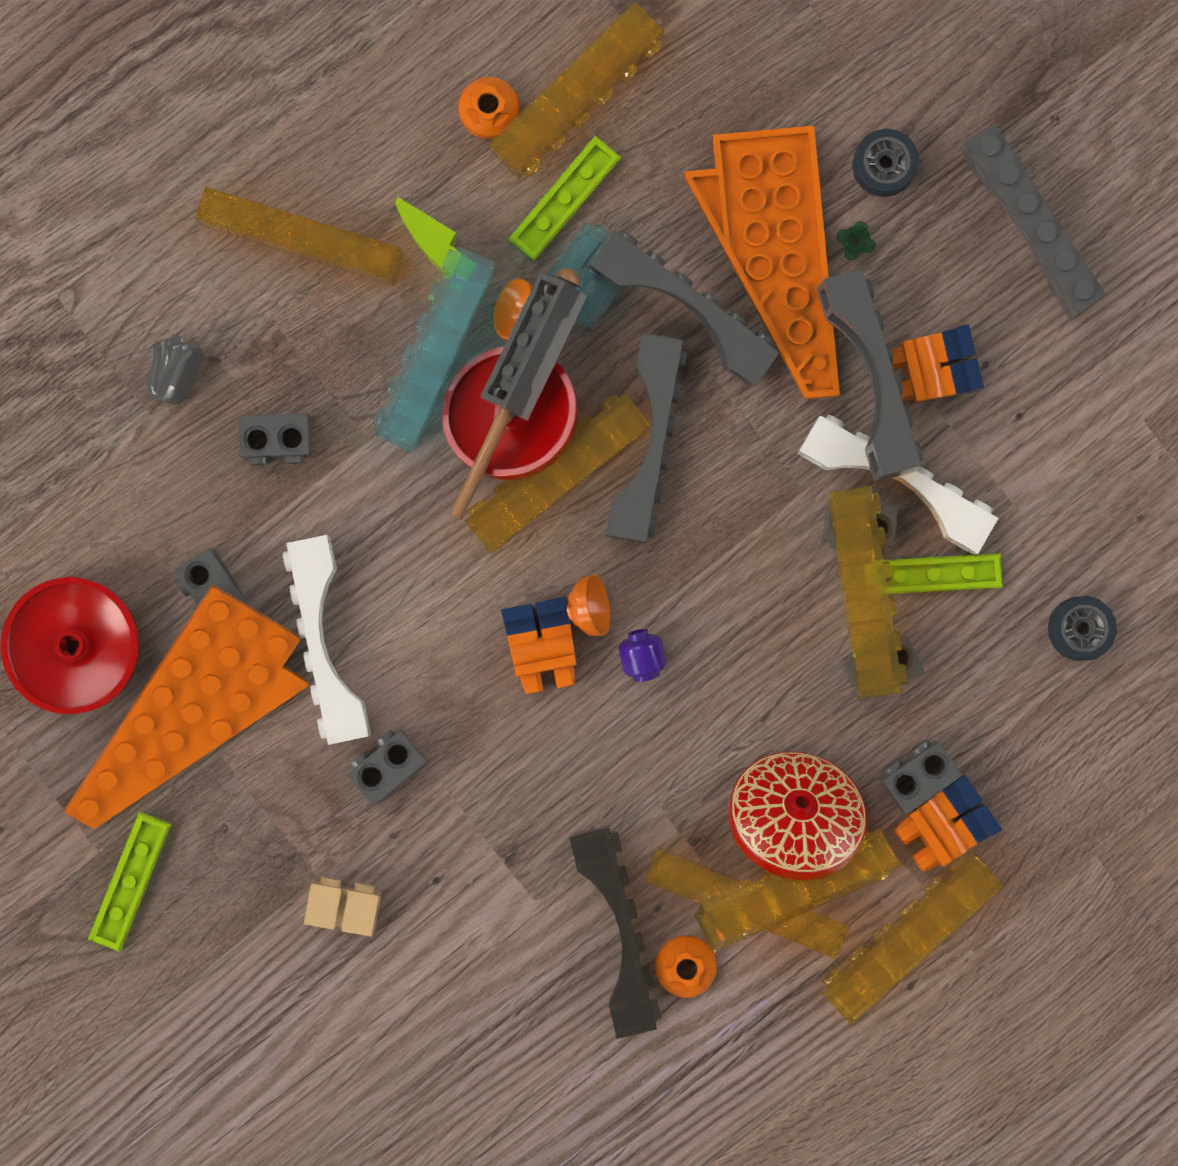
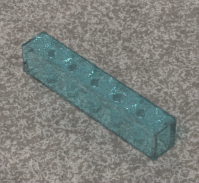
M457 246L455 251L449 250L442 265V268L446 270L442 282H435L428 297V300L432 301L431 307L427 314L422 312L416 323L414 331L419 333L414 345L408 344L400 362L405 364L401 375H394L388 387L387 393L391 395L386 407L381 406L375 416L373 424L378 427L374 435L410 452L417 449L499 262L464 246Z

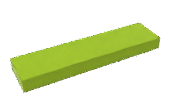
M594 136L508 238L509 242L535 262L618 164L621 156L597 136Z
M1001 553L863 562L865 595L1003 587Z
M142 811L138 813L88 940L118 952L122 951L172 823Z

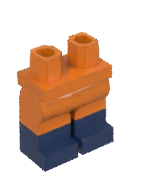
M969 324L944 332L903 341L897 348L892 349V369L902 368L905 381H901L903 387L902 402L910 401L911 405L974 393L984 388L977 358L941 367L942 364L968 359L976 354Z
M566 597L535 603L542 634L540 637H538L532 604L501 609L517 678L520 677L526 695L544 691L540 674L543 672L554 670L557 688L575 685L574 666H577L570 619L567 612Z
M964 774L907 815L905 814L907 818L902 820L893 829L904 845L918 836L921 838L925 847L913 854L912 858L923 872L937 865L946 866L981 841L1002 831L987 806L980 803L983 800Z

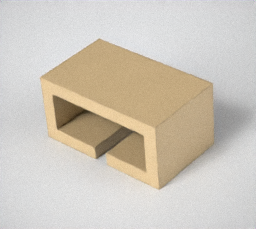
M321 876L320 881L315 880L311 883L304 924L332 930L335 927H341L343 932L372 937L375 932L382 893L374 891L375 886L371 884L355 882L354 887L341 885V879Z

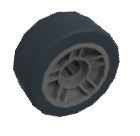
M886 128L873 131L863 138L854 153L852 163L854 178L862 189L872 195L881 197L897 195L908 187L917 173L919 164L917 148L908 136L898 130ZM883 156H886V160L892 163L890 168L885 169L880 166L879 161Z
M1090 596L1071 597L1061 602L1051 613L1048 622V635L1053 647L1064 657L1075 661L1094 660L1104 655L1113 645L1117 634L1116 619L1111 609L1101 600ZM1080 622L1088 624L1085 631L1086 635H1080L1076 630Z

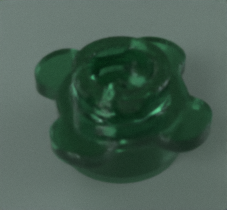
M862 221L857 222L855 226L850 227L848 230H839L836 236L837 241L842 243L844 247V257L849 261L856 260L858 255L865 252L872 253L876 247V243L871 239L868 231V225ZM854 238L859 239L858 244L853 243Z

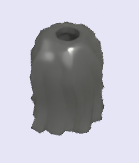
M172 334L171 339H163L152 345L154 357L146 386L148 394L153 399L178 405L189 396L197 370L205 356L203 350L199 347V342L193 341L190 344H184L183 337Z

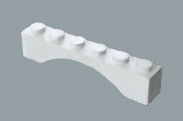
M829 414L826 418L819 416L797 454L826 471L840 468L870 470L865 453V447L870 437L858 431L856 435L843 429L846 424ZM919 467L913 473L893 478L913 491L924 502L937 521L944 539L972 555L979 553L998 520V517L991 514L993 508L979 500H975L974 503L962 497L964 492L950 483H945L942 486L933 481L934 475L922 467Z
M323 535L286 543L288 551L283 552L284 564L287 572L292 571L295 583L290 585L291 598L294 605H299L302 617L297 619L298 632L301 639L306 638L309 650L304 652L305 666L307 672L313 671L316 684L310 686L314 705H320L322 718L317 719L321 739L327 738L328 745L371 736L365 702L355 695L339 677L329 658L324 642L322 623L324 602L329 585L337 571L331 537Z

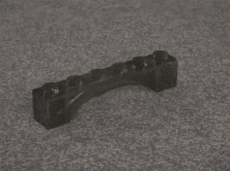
M607 825L569 834L577 871L590 880L604 896L614 913L620 931L622 944L621 967L616 986L609 998V1008L616 1038L619 1039L657 1030L655 1020L662 1018L657 998L650 1000L647 988L654 984L649 965L642 966L639 954L646 952L642 933H634L632 919H637L638 916L634 899H626L624 886L630 885L626 865L619 866L616 853L622 851L618 831L611 833L610 827Z

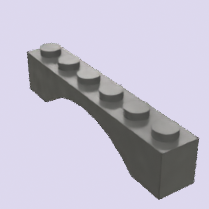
M995 123L966 141L960 149L961 153L978 179L997 198L1024 236L1042 268L1052 293L1069 319H1072L1107 296Z
M623 230L620 233L616 231L609 232L586 267L612 286L650 288L667 294L685 305L698 317L709 332L718 351L721 366L748 386H757L780 353L772 347L774 341L760 331H757L756 334L745 327L747 321L735 312L730 311L729 314L718 307L720 301L708 292L703 291L702 294L691 287L693 281L679 271L673 274L663 267L666 262L652 251H648L646 254L636 247L638 241L629 233Z
M863 269L825 278L816 288L825 319L840 330L854 345L865 363L872 382L874 421L870 438L865 447V453L874 483L913 473L922 466L920 462L923 459L922 449L918 441H914L911 432L913 427L910 411L904 408L901 398L903 395L902 383L900 378L894 375L892 369L893 353L888 343L885 344L881 332L883 331V320L880 312L874 309L872 283L869 279H865Z
M642 333L636 372L645 387L650 403L652 419L651 440L646 458L639 472L627 488L611 503L606 537L646 544L647 536L654 537L658 517H653L651 514L653 503L660 504L664 484L657 483L659 469L666 470L670 450H665L663 447L665 436L672 437L676 417L669 416L671 403L678 404L682 383H676L675 381L677 370H684L688 350L681 349L683 340Z

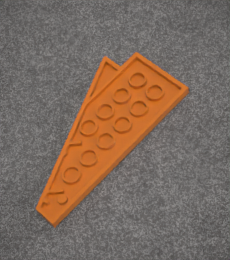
M814 126L713 135L715 169L684 171V180L771 339L774 341L778 352H780L804 399L839 397L834 327L825 319L816 289L823 279L829 278Z
M212 584L65 807V813L96 829L307 688L309 685L308 679L284 666L300 642V636Z

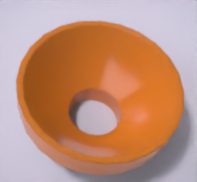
M482 77L474 80L464 89L460 96L458 109L462 124L472 135L482 139H496L506 135L514 128L519 118L520 104L517 94L507 82L495 77ZM490 94L497 98L499 104L494 112L484 113L479 109L478 101L482 96Z
M520 278L514 279L500 292L493 316L495 330L501 338L508 340L533 288V283Z
M590 574L583 576L567 595L569 619L589 636H604L608 633L611 623V609L607 590L598 575Z
M692 935L676 936L668 940L659 950L655 960L656 976L663 988L672 995L683 998L695 997L704 993L713 983L717 973L716 956L712 948L702 939ZM683 959L693 960L697 965V972L690 979L681 978L677 974V965Z

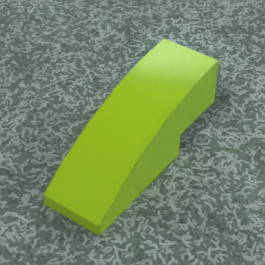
M398 197L395 205L405 227L417 246L436 268L466 291L480 268L479 263L453 247L458 240L456 232Z

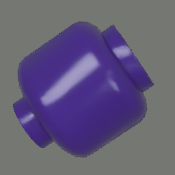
M647 629L630 631L628 638L619 645L623 672L627 676L633 677L634 681L653 680L660 676V671L666 666L661 638L655 634H648Z

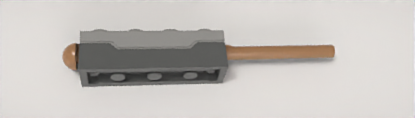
M570 268L561 269L556 273L555 277L542 272L539 273L480 396L500 409L451 510L450 515L460 520L463 519L507 424L514 415L528 421L587 298L585 294L576 289V287L580 286V277L575 270Z

